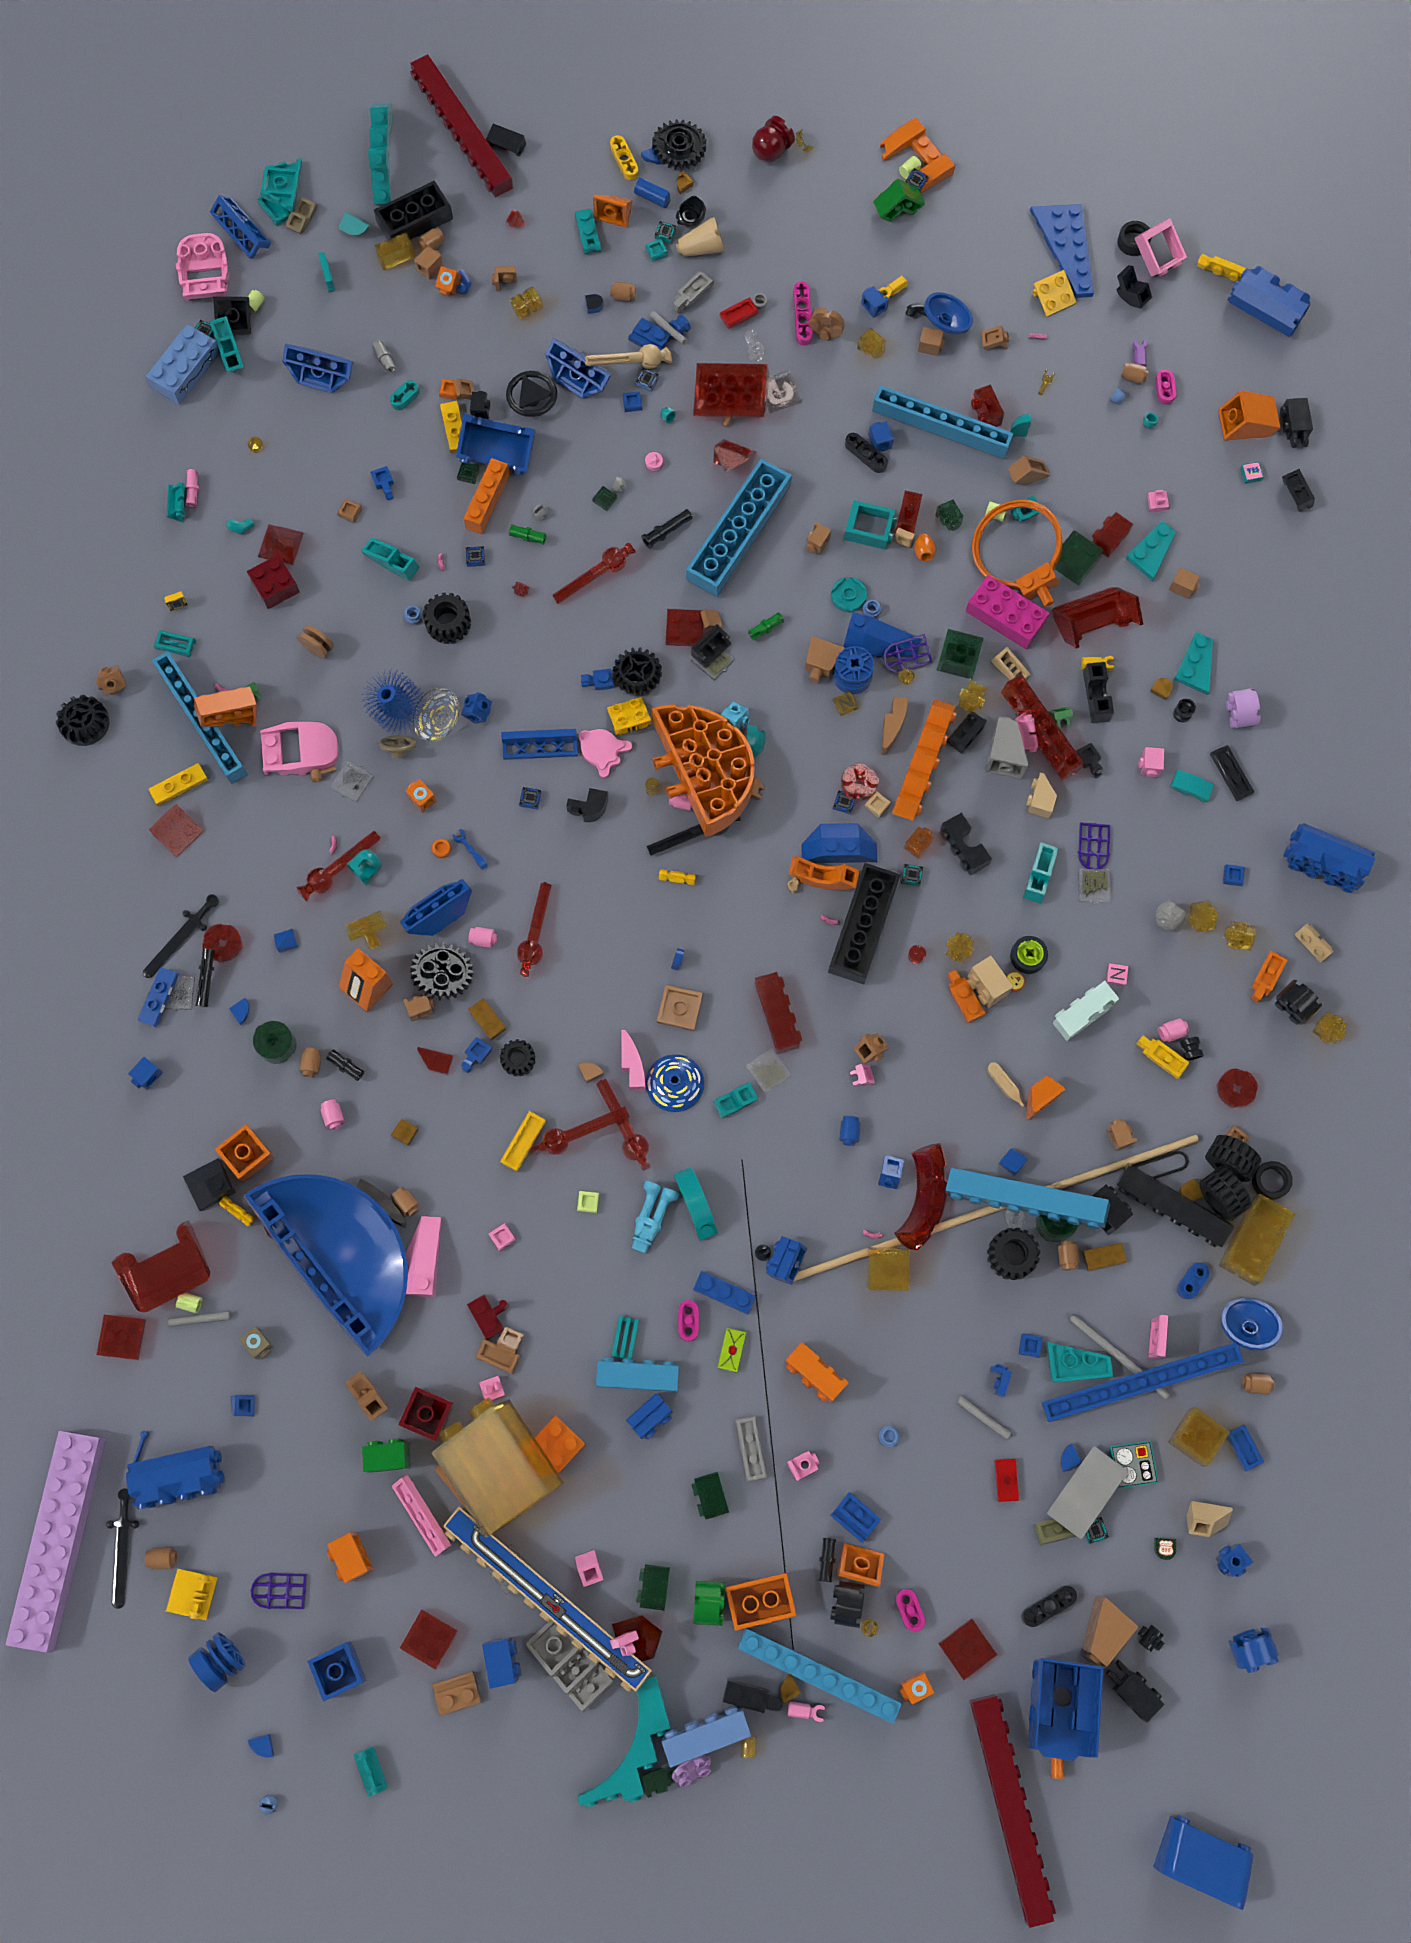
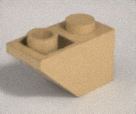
M1040 772L1038 778H1034L1031 789H1034L1033 795L1029 794L1026 805L1029 808L1027 812L1049 819L1057 795L1045 774Z
M1191 1501L1186 1515L1189 1534L1211 1537L1228 1526L1233 1509L1231 1507Z

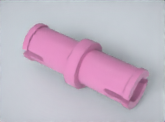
M189 469L186 471L185 505L194 508L197 507V492H199L198 471Z

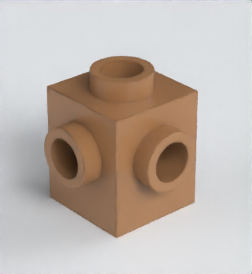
M118 665L111 668L109 666L104 667L97 673L96 684L99 690L103 689L105 695L109 693L111 695L116 694L122 688L127 687L126 680Z
M876 1033L871 1036L870 1034L863 1036L860 1039V1043L853 1049L862 1062L866 1064L873 1060L877 1062L884 1057L883 1053L889 1048L885 1044L884 1039Z

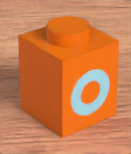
M441 266L435 287L440 290V294L445 296L450 294L456 295V287L459 285L461 274Z
M420 779L409 784L405 791L407 797L422 813L436 802L435 795Z
M923 1671L900 1683L902 1688L899 1691L904 1701H909L911 1705L934 1694Z

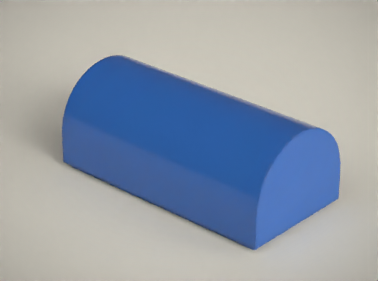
M639 177L634 188V194L666 208L671 201L669 191Z

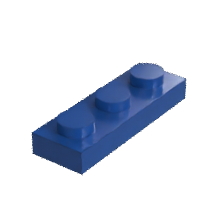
M701 1271L693 1288L694 1291L747 1315L756 1297L754 1294Z

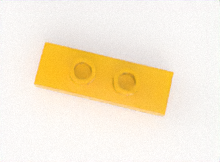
M457 401L440 404L450 453L457 452L462 420Z
M197 763L150 787L148 790L156 805L159 806L208 779L200 764Z
M529 1111L500 1163L518 1172L547 1121Z

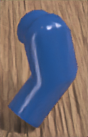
M460 270L458 272L461 274V283H459L456 289L460 294H466L471 286V280L464 270Z

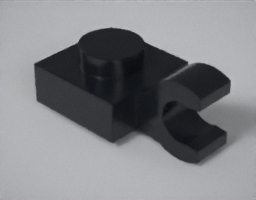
M1092 743L1075 751V756L1084 769L1089 766L1095 778L1102 775L1103 768L1098 763L1101 756Z

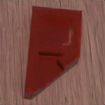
M421 1047L417 1048L429 1071L448 1075L453 1059L452 1055Z

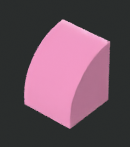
M595 1550L575 1557L577 1569L584 1587L604 1580Z

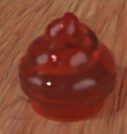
M512 209L506 222L512 228L523 226L524 220L518 210Z

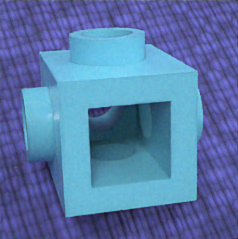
M735 702L726 707L721 716L728 719L731 725L737 727L740 731L750 721L748 708Z

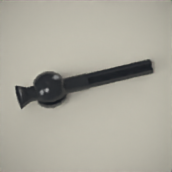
M740 816L735 821H741ZM698 824L647 846V849L651 856L701 836L704 832L701 825ZM729 826L714 835L724 834L729 829Z

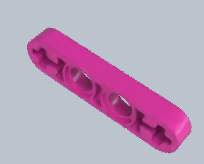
M800 281L794 285L793 292L796 340L800 345H808L812 340V328L809 327L811 319L810 289L806 282ZM799 289H803V291H804V292H803V296H801V297H800V290H799ZM805 303L807 307L801 309L798 307V304ZM801 318H806L808 322L806 324H801L798 320ZM803 330H805L806 338L802 336Z

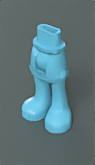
M645 1181L643 1185L646 1191V1200L639 1217L635 1220L636 1227L632 1238L634 1242L631 1247L645 1254L648 1247L652 1246L651 1242L657 1233L661 1231V1223L667 1207L671 1202L677 1201L680 1195L676 1191L663 1188L654 1217L651 1219L649 1216L660 1193L661 1186L650 1181Z

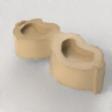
M792 876L793 879L787 885L789 891L795 893L798 891V880L800 879Z

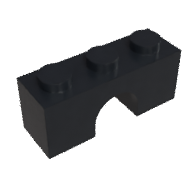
M1106 662L1087 663L1083 676L1091 723L1110 722L1114 709L1112 697L1107 696L1106 691L1108 680Z
M962 812L942 823L940 834L951 845L952 853L958 856L961 861L960 865L965 872L967 871L969 875H972L990 864L992 858L982 843L976 847H969L963 842V837L970 833L971 826Z

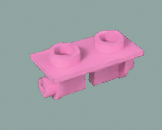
M1023 713L1015 721L1018 722L1025 752L1027 750L1036 752L1038 748L1036 734L1030 735V732L1036 731L1034 718L1031 714L1026 715V713Z

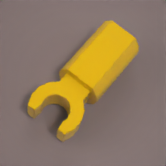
M900 276L888 284L887 287H881L878 291L886 295L884 298L890 299V296H894L906 288L908 283L903 276Z
M1082 657L1081 669L1084 670L1087 663L1106 662L1107 671H1113L1114 665H1108L1107 662H1112L1114 657Z

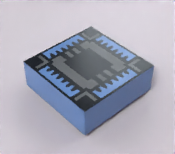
M643 368L636 380V386L652 392L659 379V374Z

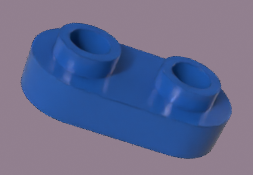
M1195 1263L1189 1267L1177 1285V1293L1181 1298L1192 1299L1201 1290L1210 1274L1205 1264ZM1197 1269L1203 1272L1202 1276L1197 1274ZM1186 1285L1191 1286V1292L1186 1290Z

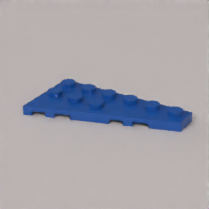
M1082 204L1031 206L1030 212L1037 220L1036 224L1038 228H1041L1044 239L1054 258L1059 262L1060 270L1065 271L1075 298L1093 297L1094 290Z

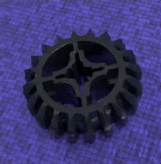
M632 647L631 652L625 649V656L619 654V660L615 659L614 661L616 665L613 666V678L616 679L615 684L620 685L621 691L626 689L627 695L631 691L634 697L637 692H640L641 696H643V691L649 694L650 688L655 689L656 684L660 683V677H662V666L659 664V659L655 658L654 653L649 654L648 649L642 652L641 647H639L638 651H635ZM630 664V668L623 674V669L626 665ZM652 669V674L645 680V675Z

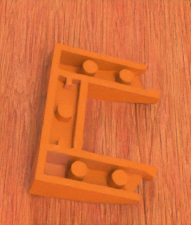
M915 117L880 143V148L885 147L886 153L882 154V160L885 161L911 146L926 165L919 171L929 177L920 191L922 193L953 175L955 165L946 154L942 155L926 136L924 126Z

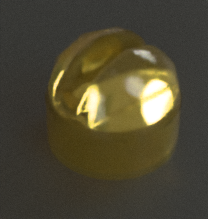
M254 436L249 439L248 447L251 452L258 453L263 449V443L261 439Z
M903 668V671H899L898 678L904 685L909 684L915 676L908 668Z
M867 1619L862 1623L861 1631L865 1636L873 1637L878 1633V1624L874 1620ZM873 1623L874 1625L871 1634H869L867 1632L870 1628V1624Z

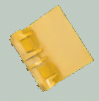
M1064 270L1033 283L1035 288L1032 290L1034 296L1039 297L1046 317L1077 303Z
M642 697L606 707L616 735L619 734L621 736L622 734L629 733L628 728L632 732V727L637 731V725L639 729L647 728L648 725H651V718Z
M177 1569L166 1611L189 1616L192 1619L207 1620L218 1577Z

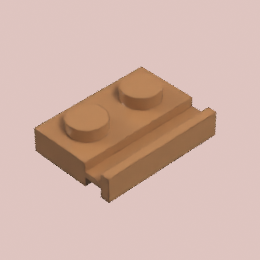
M474 1671L432 1685L440 1716L482 1702Z

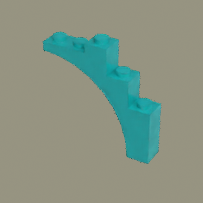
M374 103L370 107L371 127L369 128L370 148L368 149L373 203L386 204L391 201L389 149L393 111L392 103Z
M656 1675L649 1677L637 1692L639 1719L636 1734L628 1753L607 1779L594 1788L578 1795L577 1798L580 1806L585 1805L588 1808L597 1805V1800L606 1798V1801L619 1797L618 1793L622 1794L623 1801L629 1800V1803L641 1800V1795H644L645 1791L638 1768L642 1767V1770L649 1769L655 1766L654 1762L658 1761L651 1735L655 1734V1737L666 1734L667 1729L671 1728Z

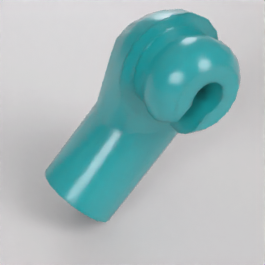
M250 518L243 522L230 519L227 521L226 526L228 530L242 534L253 527L254 523Z

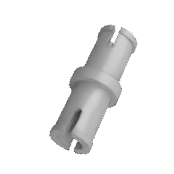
M376 340L372 346L378 355V361L382 363L387 374H393L397 368L391 359L392 356L386 350L383 341Z

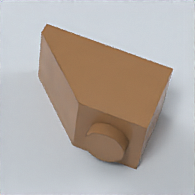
M1025 455L1008 467L1012 481L1022 485H1027L1050 476L1043 460Z

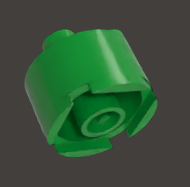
M696 1581L693 1624L723 1626V1613L719 1612H723L724 1596L720 1595L725 1594V1582Z

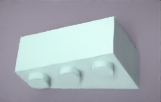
M1103 981L1096 988L1092 987L1082 999L1077 998L1070 1004L1071 1007L1069 1009L1059 1011L1055 1015L1056 1019L1053 1025L1065 1040L1068 1041L1109 1011L1119 1000V997L1106 981Z

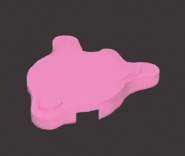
M583 730L578 735L584 759L598 769L599 776L603 779L609 776L611 767L620 764L621 760L617 755L632 750V743L630 741L619 740L607 730Z

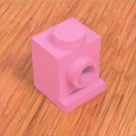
M809 1451L787 1462L796 1481L818 1470L817 1465L820 1464L815 1453L810 1454ZM802 1461L808 1462L807 1469L801 1467Z

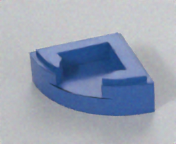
M652 148L641 152V157L645 161L662 164V159L657 160V155H654Z
M246 998L229 1008L240 1025L246 1021L249 1013V1003Z
M1073 1444L1068 1445L1062 1454L1060 1464L1063 1472L1082 1463Z
M270 1734L248 1740L250 1748L257 1755L262 1757L274 1756Z

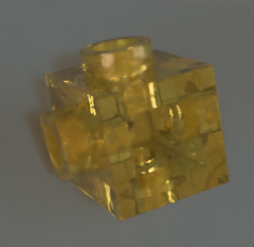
M970 680L966 689L962 688L958 695V698H960L958 705L967 712H976L977 708L981 709L986 699L984 696L987 688Z
M1206 900L1191 903L1190 915H1188L1190 926H1193L1197 932H1207L1208 930L1216 929L1218 914L1211 902Z
M1231 921L1230 927L1226 928L1224 934L1229 947L1235 950L1244 949L1251 951L1256 936L1254 925H1249L1243 921Z
M957 932L955 937L950 936L945 945L948 947L946 955L954 961L963 963L965 957L970 958L974 950L971 947L974 941L971 940L969 935Z
M1326 1012L1321 1016L1312 1032L1318 1035L1323 1042L1334 1044L1336 1041H1341L1347 1033L1344 1030L1348 1024L1343 1022L1341 1017Z

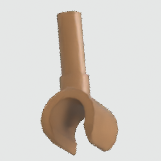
M333 766L324 770L313 769L311 771L312 782H320L322 780L321 775L336 771V767Z

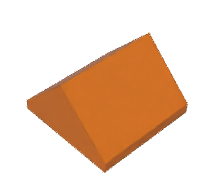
M844 1543L837 1575L880 1587L884 1553Z

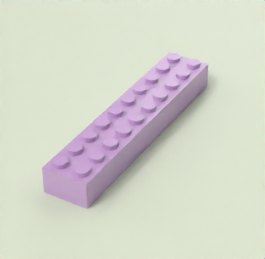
M63 1431L58 1432L5 1644L7 1646L46 1653L55 1650L106 1441L104 1438Z

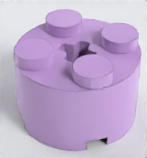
M1254 688L1228 693L1226 710L1227 712L1231 711L1232 717L1229 718L1231 728L1260 724L1261 715L1257 716L1260 704L1256 690L1253 691Z

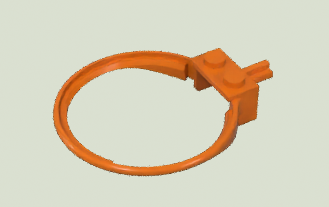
M1013 500L995 507L983 517L973 536L972 554L977 568L984 577L990 575L1010 589L1021 591L1024 597L1030 601L1039 596L1044 607L1051 606L1054 602L1049 590L1059 585L1054 570L1061 557L1063 545L1062 532L1058 520L1048 508L1030 500ZM1012 508H1031L1045 515L1055 530L1056 547L1050 564L1047 562L1016 580L1017 583L1001 580L989 573L981 561L979 554L981 535L987 524L998 514Z

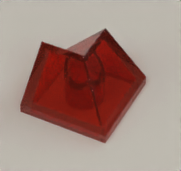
M723 439L714 447L713 463L723 466L724 471L727 472L747 462L756 455L757 451Z
M268 524L258 557L269 560L279 554L285 564L293 565L304 533Z
M643 1614L612 1624L615 1637L631 1631L637 1632L639 1639L632 1642L636 1650L633 1655L641 1662L655 1657L663 1631L647 1620Z

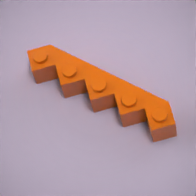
M934 699L892 814L914 821L915 815H920L923 805H920L924 792L928 793L931 782L928 780L932 769H937L940 760L937 758L940 747H945L948 736L945 735L949 723L953 724L957 714L953 712L955 709L954 705Z

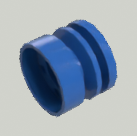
M857 646L845 648L838 654L833 679L840 691L855 695L862 693L868 688L874 670L872 655L866 649Z
M220 1632L213 1636V1640L210 1639L206 1642L209 1652L201 1647L188 1657L190 1666L195 1674L213 1692H217L228 1682L225 1672L234 1677L237 1675V1670L241 1671L246 1667L238 1648Z

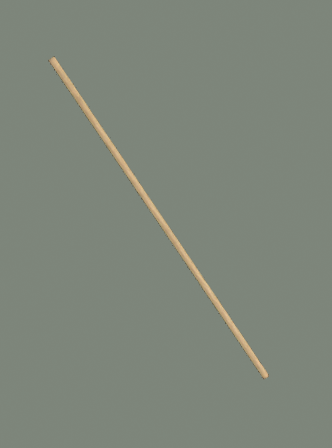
M1193 1135L1045 1187L1061 1190L1125 1168L1128 1163L1133 1165L1197 1143L1199 1140L1197 1135ZM987 1206L797 1272L794 1281L986 1216L1007 1207L1001 1206L1000 1209Z

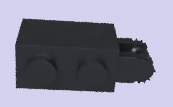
M1308 398L1286 399L1280 409V415L1284 420L1283 432L1286 433L1287 440H1290L1292 448L1297 447V439H1301L1303 447H1308V437L1313 430Z
M1117 1660L1115 1662L1117 1668L1125 1675L1120 1680L1110 1669L1106 1672L1116 1683L1112 1689L1142 1721L1148 1723L1165 1705L1160 1700L1162 1696L1153 1687L1150 1689L1145 1684L1147 1680L1138 1671L1136 1673L1130 1671L1121 1661Z
M727 1678L722 1699L724 1703L764 1713L765 1709L775 1710V1712L782 1709V1700L769 1695L768 1689Z

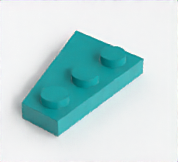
M1162 520L1127 554L1126 559L1153 581L1176 531Z
M1198 632L1194 634L1174 681L1208 695L1210 690L1213 639Z
M1046 1342L1052 1383L1113 1377L1110 1356Z

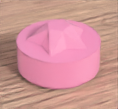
M651 452L646 456L645 465L647 469L658 471L662 468L663 458L659 453Z

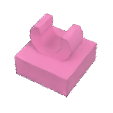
M1156 490L1155 492H1148L1147 499L1150 512L1168 510L1169 503L1166 491Z
M859 1064L855 1066L856 1070L850 1072V1075H858V1080L854 1081L853 1085L869 1086L875 1084L870 1065Z
M499 1376L479 1383L486 1403L505 1396Z
M631 1631L610 1640L612 1649L620 1648L624 1657L636 1652L632 1642L639 1638L636 1631Z

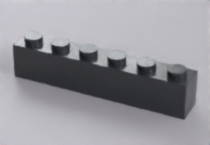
M1130 1163L1126 1165L1116 1182L1120 1192L1125 1195L1131 1193L1136 1196L1135 1200L1144 1206L1146 1204L1153 1206L1154 1212L1161 1216L1164 1214L1171 1217L1170 1221L1178 1226L1185 1225L1189 1228L1188 1232L1196 1237L1200 1234L1206 1238L1205 1242L1213 1247L1217 1245L1223 1247L1234 1229L1233 1224Z

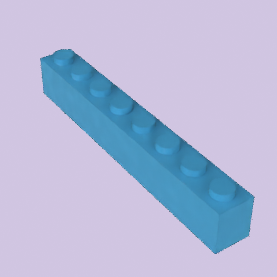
M881 385L873 402L872 411L1003 459H1005L1014 434Z
M167 651L153 659V664L231 784L248 775L218 727L200 726L194 707V698L197 695L169 652Z
M951 1168L946 1186L947 1194L954 1200L968 1199L973 1204L987 1203L989 1204L988 1206L1000 1209L1001 1206L1007 1207L1012 1212L1020 1213L1021 1210L1035 1217L1045 1215L1048 1216V1219L1059 1221L1060 1219L1068 1220L1067 1222L1073 1225H1079L1080 1223L1088 1224L1087 1226L1093 1229L1105 1228L1110 1203L1107 1199Z
M749 1628L745 1629L738 1645L739 1650L894 1724L902 1704L899 1701Z

